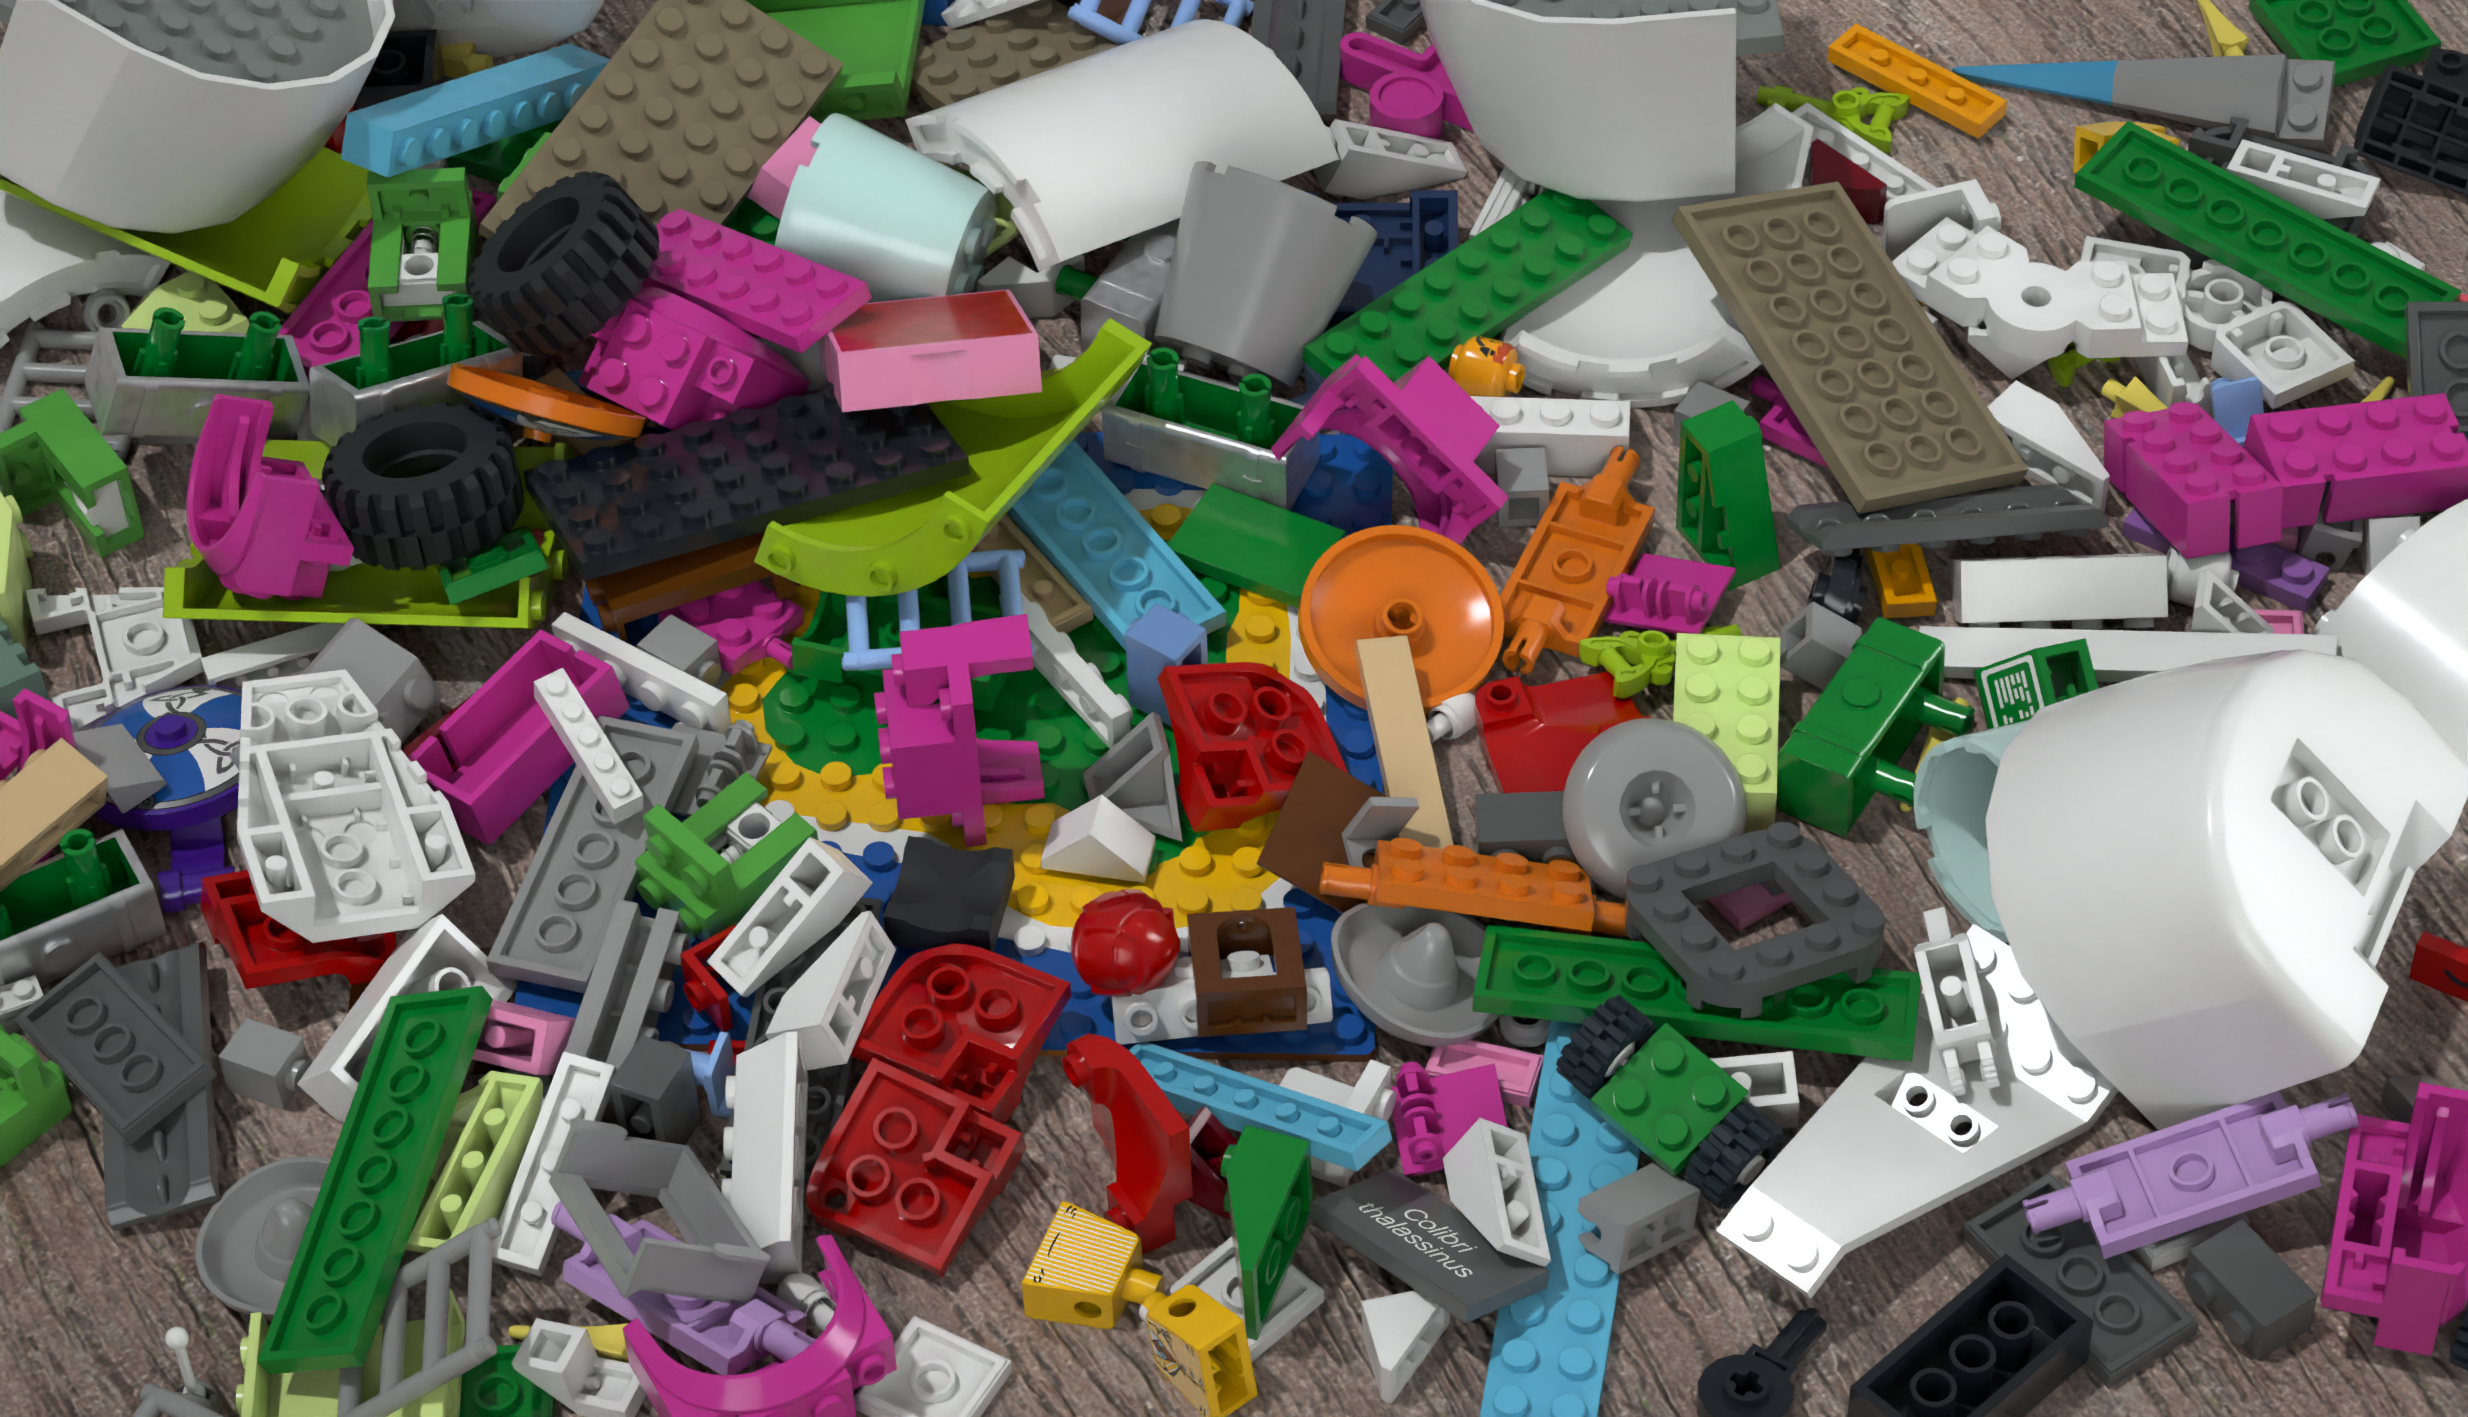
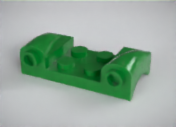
M825 591L820 592L816 611L808 629L802 636L794 637L791 643L794 674L839 683L844 682L849 672L845 671L842 667L844 652H849L846 595ZM897 594L874 597L866 596L870 649L901 647ZM918 594L920 629L951 626L950 602L948 599ZM970 604L972 621L1003 617L1002 610ZM888 669L866 670V671L852 670V671H857V672H863V673H868V674L883 676L882 670H888ZM1010 672L984 675L970 679L974 709L986 712L991 711Z

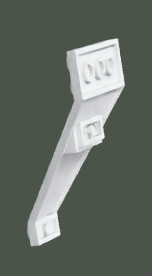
M1975 924L1972 925L1966 935L1968 934L1975 956L1998 1055H1994L2000 1086L1988 1089L1981 1075L1980 1059L1960 1063L1967 1082L1966 1094L1954 1097L1947 1068L1943 1066L1936 1046L1924 992L1922 991L1919 995L1912 1062L1865 1057L1751 1184L1717 1229L1722 1239L1810 1299L1846 1253L2089 1131L2119 1091L2068 1040L2021 976L2011 947ZM1918 1093L1928 1095L1924 1104L1920 1106L1910 1105V1100L1914 1095ZM1962 1122L1972 1124V1129L1969 1133L1965 1135H1956L1954 1133V1129L1958 1124Z

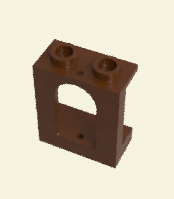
M1295 907L1187 914L1188 956H1191L1198 1037L1307 1030V986ZM1238 951H1255L1259 955L1274 956L1276 975L1222 978L1220 960L1227 959L1229 954Z

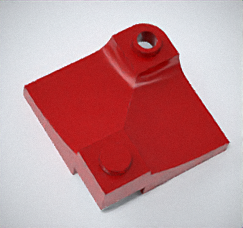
M1253 662L1165 666L1158 676L1157 681L1168 709L1177 749L1180 784L1176 790L1194 832L1239 829L1243 822L1281 810L1308 751L1348 773L1315 699L1304 687L1280 674L1274 668Z
M1608 671L1539 686L1524 685L1520 681L1519 676L1489 682L1483 685L1475 696L1476 727L1486 761L1499 793L1564 791L1574 762L1582 750L1595 737L1622 722L1650 718V716L1643 717L1631 697L1622 699L1613 695L1614 677Z
M248 870L202 878L201 911L214 944L222 943L235 964L245 990L328 974L343 975L348 979L350 985L371 982L396 948L395 931L312 943L261 911Z
M949 944L921 951L912 955L899 967L873 1002L850 1056L867 1064L871 1062L872 1058L878 1059L970 1102L974 1111L1005 1125L1021 1101L1020 1093L1045 1039L1072 996L1071 984L1068 981L995 952L972 945Z
M1091 1033L1085 1034L1067 1043V1056L1062 1059L1063 1067L1072 1085L1075 1088L1083 1086L1091 1097L1093 1127L1101 1137L1115 1169L1116 1182L1106 1186L1108 1210L1103 1214L1104 1219L1136 1233L1141 1239L1142 1255L1176 1239L1174 1205L1193 1196L1189 1126L1145 1067L1129 1050L1107 1037Z
M872 1058L816 1160L808 1179L806 1202L813 1218L820 1225L847 1238L855 1236L943 1277L982 1213L997 1194H1002L1027 1147L1021 1132L974 1111L970 1102L878 1059ZM837 1195L846 1197V1202L841 1208L830 1209L827 1207L832 1197Z

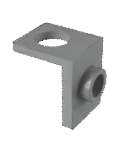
M1370 797L1341 833L1349 865L1364 867L1362 855L1365 853L1375 854L1377 840L1391 842L1392 839L1396 838L1419 809L1417 798Z

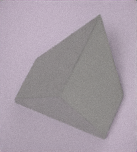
M1152 712L1083 773L1089 801L1102 794L1148 831L1183 842L1170 752L1161 717Z

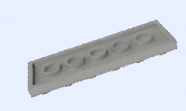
M598 716L597 723L643 794V811L614 824L576 764L488 955L486 963L489 974L585 994L617 899L631 902L637 890V885L640 883L634 860L648 850L645 845L648 836L643 815L657 804H660L671 813L700 748L697 734Z

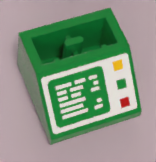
M2086 638L2035 648L1979 668L1973 672L1987 729L2030 720L2040 708L2099 689Z

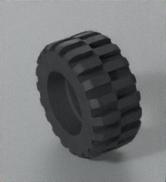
M583 171L576 173L572 178L565 176L557 180L555 185L549 188L544 187L535 193V197L527 203L524 201L515 209V213L508 220H504L496 228L497 232L491 239H487L481 248V256L475 258L472 265L473 274L469 276L471 299L478 309L518 351L535 356H544L546 353L551 355L560 353L564 347H574L583 342V338L589 334H596L604 328V324L613 316L616 318L625 309L624 305L630 298H635L640 292L642 282L650 277L654 269L653 261L657 260L659 256L660 243L657 227L620 184L609 175L595 171L591 173Z
M435 402L433 406L424 407L421 404L407 406L408 409L395 412L393 409L381 413L380 418L373 421L367 419L358 424L353 433L346 432L339 438L337 445L332 446L324 462L322 482L328 505L354 547L352 554L354 558L372 567L381 564L386 570L399 571L401 567H410L412 571L426 570V566L439 564L440 567L454 564L456 559L462 557L469 559L478 555L481 548L485 546L492 547L502 538L503 532H510L523 509L524 491L509 431L503 423L483 409L477 411L473 406L461 403L457 407L450 406L448 402Z

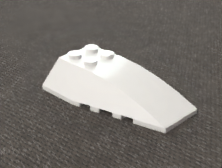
M346 669L242 682L237 840L261 911L312 943L420 928L475 882L476 876L448 800L440 790L434 792L426 782L427 773L417 761L411 762L401 750V740L392 728L385 729L378 720V710Z

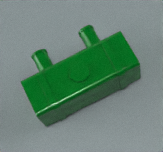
M1877 617L1865 634L1861 635L1853 644L1852 652L1802 721H1798L1793 727L1789 739L1777 755V808L1781 812L1840 836H1846L1876 792L1914 808V785L1917 774L1895 765L1924 724L1958 737L1969 733L1975 718V709L1973 707H1966L1943 698L1945 645L1941 640L1881 617Z

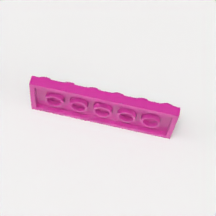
M468 188L472 190L478 235L480 223L496 204V197ZM373 219L284 322L278 335L293 336L307 380H309V370L311 367L360 354L358 321L366 317H373L368 292ZM390 321L389 341L406 321Z
M679 208L674 212L666 214L661 218L660 223L656 225L660 243L659 256L657 260L653 261L654 269L650 277L644 279L641 284L642 288L656 287L678 295L745 331L801 354L872 299L867 282Z

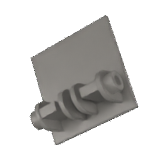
M737 720L735 724L729 725L725 734L675 723L672 730L697 734L700 748L671 813L690 817L745 772L757 780L772 750V745L757 742L754 735L755 728L746 720Z

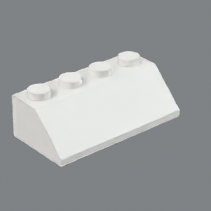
M1470 396L1500 425L1473 461L1485 474H1495V449L1545 447L1548 476L1594 477L1596 474H1601L1614 447H1624L1619 461L1623 460L1629 448L1630 401Z
M2134 553L1948 559L1955 620L1960 623H1969V627L2000 628V622L2020 621V628L2051 629V621L2071 620L2072 629H2102L2103 619H2123V628L2154 627V618L2168 617L2167 555Z
M440 914L428 920L420 928L407 931L297 1085L334 1119L344 1123L391 996L483 986L492 999L507 1002L517 988V984L511 978L489 974L486 963L488 957L443 914Z
M798 1031L782 1033L736 1055V1075L726 1077L727 1109H734V1127L724 1128L723 1148L725 1160H732V1178L722 1180L721 1193L758 1247L771 1256L759 1284H779L786 1276L792 1273H802L808 1073Z

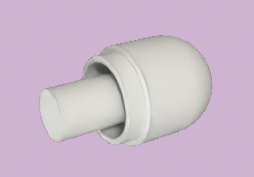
M1470 692L1460 694L1442 701V705L1431 709L1428 714L1429 720L1426 722L1431 744L1440 737L1445 740L1456 739L1476 725L1475 695ZM1434 710H1438L1441 712L1436 714L1434 713Z
M792 1273L786 1276L777 1287L776 1297L807 1314V1329H814L816 1327L821 1331L826 1329L835 1312L832 1310L834 1304L818 1281L805 1273Z

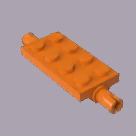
M1614 447L1601 474H1596L1592 480L1582 486L1562 481L1559 484L1500 594L1504 612L1503 636L1513 638L1502 656L1503 664L1509 670L1515 672L1521 660L1524 659L1520 674L1531 673L1543 647L1580 658V641L1596 636L1604 621V616L1614 601V597H1610L1606 593L1608 579L1611 576L1617 577L1620 573L1628 574L1655 522V508L1637 503L1628 491V485L1641 463L1639 455L1634 450L1628 448L1623 460L1619 461L1624 447Z
M1394 838L1391 842L1377 840L1374 863H1372L1371 868L1323 861L1319 884V894L1367 900L1368 905L1396 909L1412 906L1553 926L1555 931L1588 936L1591 935V932L1628 937L1625 930V904L1596 900L1595 894L1591 892L1589 875L1584 869L1570 861L1553 860L1549 864L1528 861L1525 857L1515 853H1499L1495 857L1475 854L1473 850L1459 845H1448L1444 849L1422 846L1418 841L1409 838Z

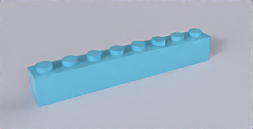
M568 43L347 113L341 159L385 177H391L563 119L611 59Z

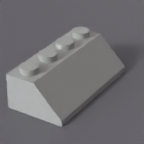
M350 618L301 673L303 675L346 669L378 710V720L385 729L392 728L401 740V744L443 697L418 657L358 618ZM240 743L229 755L238 770Z

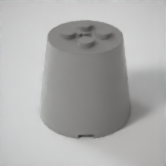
M1197 161L1194 163L1190 174L1154 338L1164 346L1180 353L1185 358L1184 361H1187V365L1211 373L1214 368L1231 375L1230 380L1237 384L1239 382L1242 383L1241 379L1249 374H1262L1271 381L1273 389L1290 391L1306 365L1302 361L1304 346L1324 333L1371 250L1378 233L1371 225L1359 217L1351 216L1348 223L1334 216L1338 206L1285 183L1229 165L1225 175L1215 173V164L1208 161Z

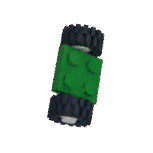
M1617 995L1615 998H1608L1604 1006L1600 1004L1594 1009L1591 1017L1586 1016L1581 1022L1583 1026L1579 1031L1574 1030L1569 1037L1571 1042L1564 1045L1560 1052L1562 1056L1557 1059L1556 1065L1558 1067L1556 1071L1590 1099L1591 1108L1671 1176L1676 1177L1691 1162L1686 1167V1176L1684 1177L1689 1184L1698 1188L1700 1193L1720 1210L1722 1208L1724 1210L1729 1208L1731 1203L1733 1205L1741 1199L1742 1194L1748 1190L1751 1184L1776 1158L1774 1155L1781 1151L1783 1147L1782 1142L1786 1137L1785 1132L1748 1102L1750 1096L1746 1088L1669 1024L1665 1023L1656 1032L1655 1023L1621 995Z

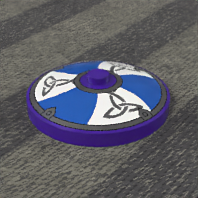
M193 685L166 689L130 701L98 721L91 729L123 724L167 785L124 814H122L108 793H106L105 805L93 815L112 825L149 831L177 829L200 824L238 808L239 770L229 755L240 743L242 691L213 685Z

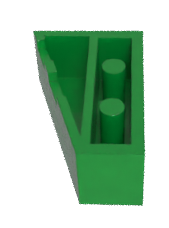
M1734 400L1681 421L1676 529L1705 563L1736 568V573L1727 587L1728 591L1780 569L1762 446V432L1757 421L1752 416H1747Z

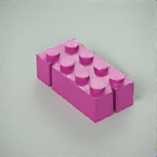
M2445 393L2254 414L2250 417L2243 448L2283 485L2282 529L2316 524L2326 481H2331L2322 514L2325 524L2447 510L2468 499V443L2463 432L2457 433L2459 423Z
M2178 402L2172 404L2168 409L2153 412L2130 411L2121 418L2104 421V468L2110 475L2109 480L2121 493L2126 492V498L2186 559L2229 551L2230 502L2235 506L2234 545L2238 549L2281 541L2283 485L2197 403Z
M541 629L438 728L458 769L455 773L438 738L432 735L408 757L411 762L417 761L427 773L426 782L434 792L440 790L448 800L459 830L489 846L575 762L534 698V681L563 668L596 721L599 715L619 719L630 708L611 665L582 650L575 652L572 645Z

